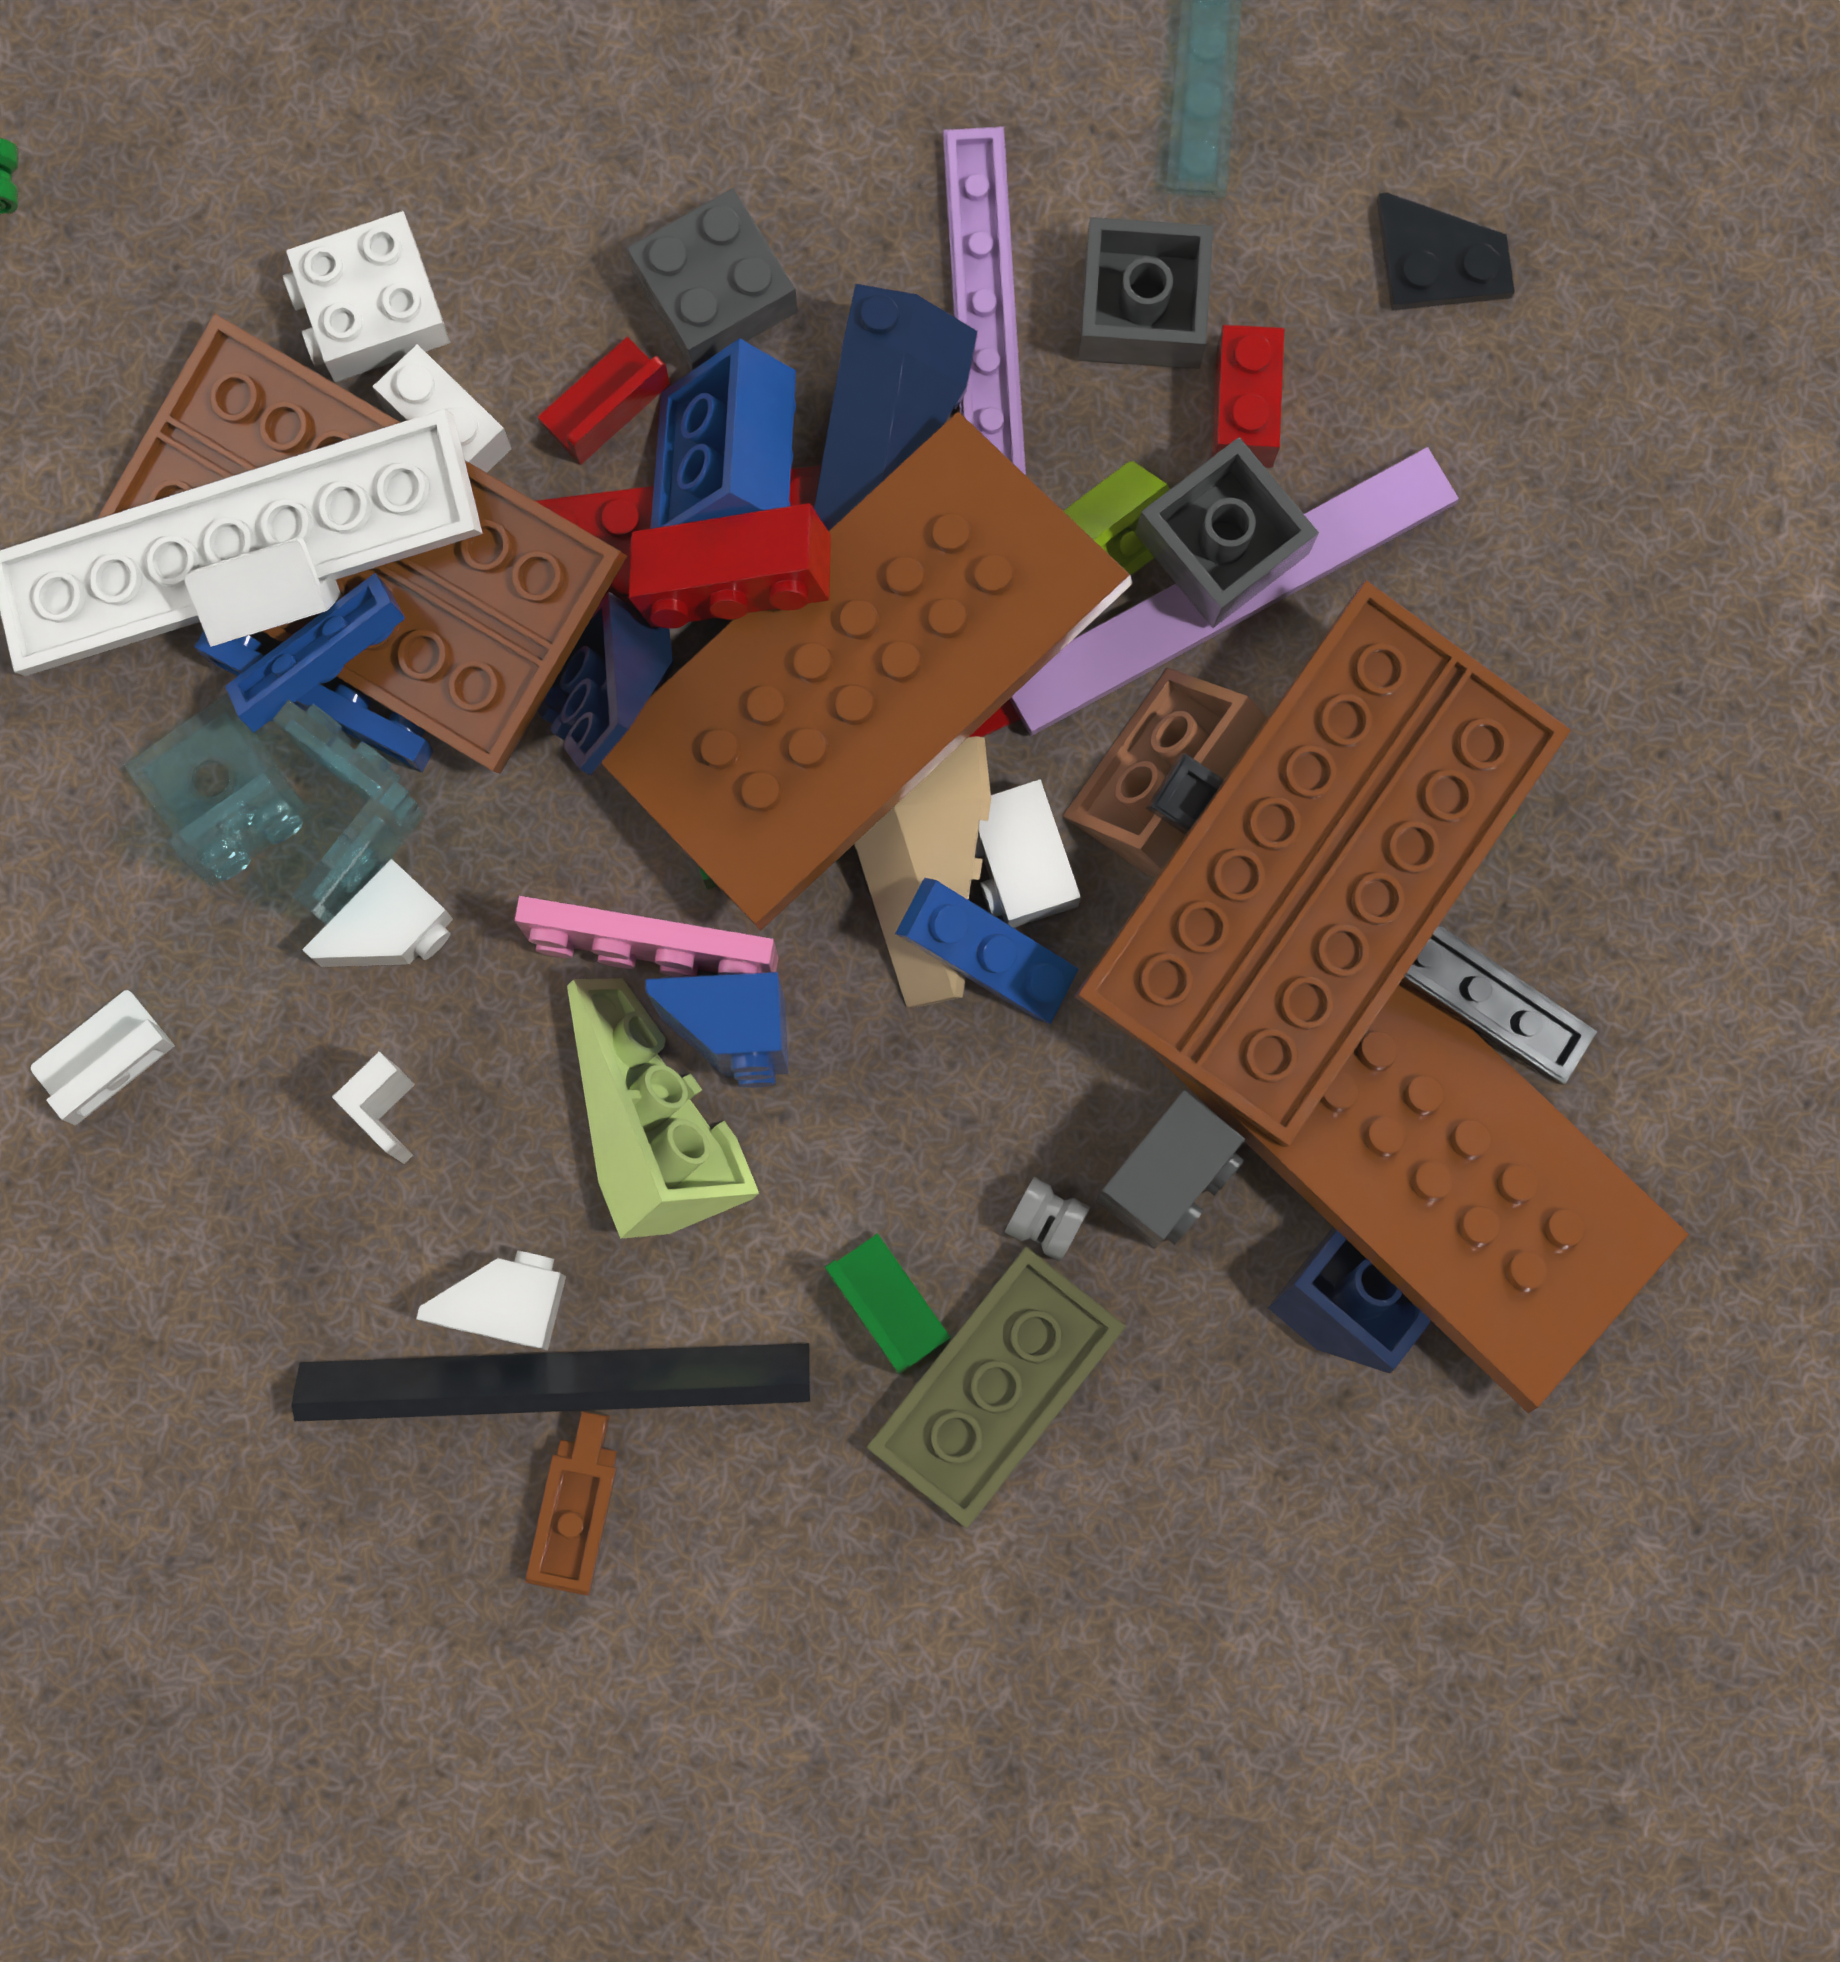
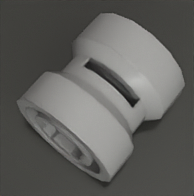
M1034 1177L1013 1214L1005 1233L1019 1241L1028 1239L1035 1241L1041 1245L1045 1255L1061 1263L1090 1206L1075 1198L1063 1200L1053 1194L1051 1185Z

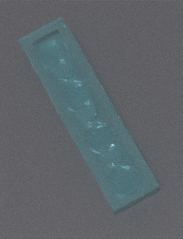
M1181 0L1165 194L1215 199L1226 198L1242 0Z

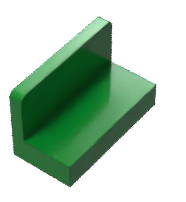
M878 1233L840 1260L836 1261L834 1259L824 1266L833 1282L898 1375L951 1339Z

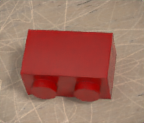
M1222 325L1216 352L1212 457L1240 437L1264 467L1273 468L1280 448L1285 328Z

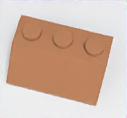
M1167 668L1062 817L1148 876L1156 879L1186 835L1146 809L1178 756L1183 753L1187 754L1225 780L1268 717L1244 694Z

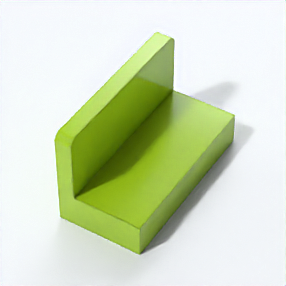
M1130 461L1066 508L1064 512L1131 576L1154 558L1135 535L1141 511L1170 489L1158 477L1134 461Z

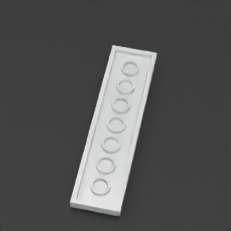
M446 409L435 411L0 550V613L14 673L28 676L198 623L200 619L184 582L186 574L190 571L295 538L304 540L319 580L327 577L336 580L483 534L454 415Z

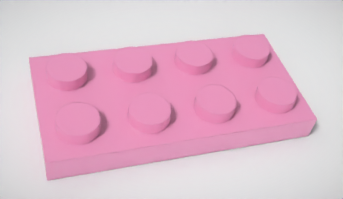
M519 896L515 922L528 941L537 944L535 951L544 955L573 958L574 948L587 950L598 954L597 962L625 969H634L636 959L651 961L660 965V973L677 978L697 977L698 970L716 972L720 975L771 973L776 972L778 954L774 939Z

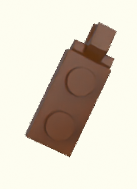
M589 1410L582 1411L575 1442L560 1439L557 1454L552 1455L525 1583L586 1596L590 1595L618 1468L615 1467L618 1451L603 1448L610 1415Z

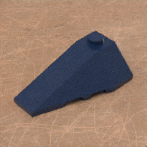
M855 284L843 340L814 510L828 531L945 424L953 408L956 409L967 391L978 331L917 294Z
M610 592L600 602L538 709L539 715L552 724L550 730L553 734L565 741L564 749L580 770L589 775L594 772L629 730L654 689L659 688L669 676L674 663L670 629L652 628L638 609Z
M1334 1227L1303 1262L1268 1307L1316 1350L1386 1373H1391L1395 1370L1430 1323V1319Z

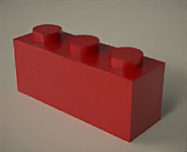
M811 503L633 531L631 537L629 599L652 628L661 627L667 629L680 628L688 622L713 618L739 619L747 613L772 609L798 610L807 604L829 601L831 534Z

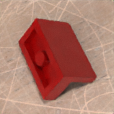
M627 336L537 417L539 423L581 465L670 385L666 364L658 356H654L650 360Z

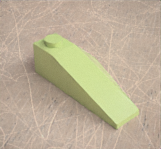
M573 979L567 985L598 1183L620 1239L671 1234L754 1199L759 1194V1191L736 1136L725 1121L711 1129L690 1100L702 1091L701 1087L691 1073L681 1078L676 1071L666 1066L658 1053L664 1048L666 1039L624 979Z

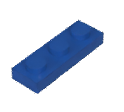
M376 573L225 686L238 717L253 733L269 721L282 718L289 712L295 701L318 684L326 683L335 678L347 662L368 646L384 641L392 633L395 626L406 619L390 589Z
M923 879L895 933L1026 1014L1048 1024H1051L1079 970L1076 966L934 879Z

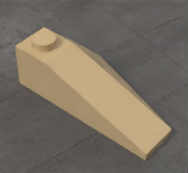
M968 737L855 843L907 1008L922 1007L963 998L966 978L964 975L895 933L924 878L937 880L968 900L971 880H980L983 859L975 858L980 820L988 821L991 805L985 738Z

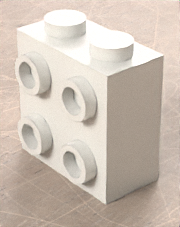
M404 211L286 250L293 272L283 275L288 294L296 311L306 307L312 325L311 328L302 330L305 344L314 366L325 363L334 382L399 361L417 344L425 352L450 344Z

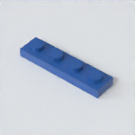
M203 631L194 647L205 660L237 677L264 657V655L259 653L263 645L249 635L210 647L206 634ZM338 683L334 692L318 684L294 702L293 706L420 772H423L434 752L427 740L422 738L426 730L396 712H392L387 720L368 710L371 701L343 684Z

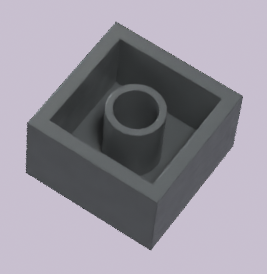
M734 188L627 247L632 273L692 371L740 338L747 342L798 313L795 287Z
M1090 217L1086 243L1078 360L1200 369L1207 340L1214 226Z
M1240 437L1141 511L1135 535L1212 628L1216 627L1309 555L1319 534L1317 529Z
M1184 1090L1105 1186L1096 1201L1153 1248H1156L1165 1238L1175 1245L1204 1211L1194 1203L1204 1189L1215 1196L1244 1162L1235 1151L1245 1138Z

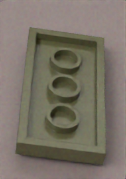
M1026 1246L866 1448L967 1529L1127 1326Z

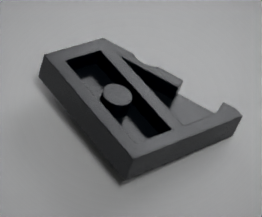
M1389 192L1379 193L1377 206L1391 311L1510 299L1513 297L1515 290L1507 234Z

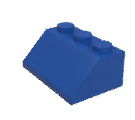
M739 338L661 392L651 529L791 506L789 494L791 465L793 462V419L796 410V370Z
M778 972L646 979V993L660 1019L725 1077L737 1079L738 1087L757 1088L776 1085L775 1075L789 1074L785 998Z

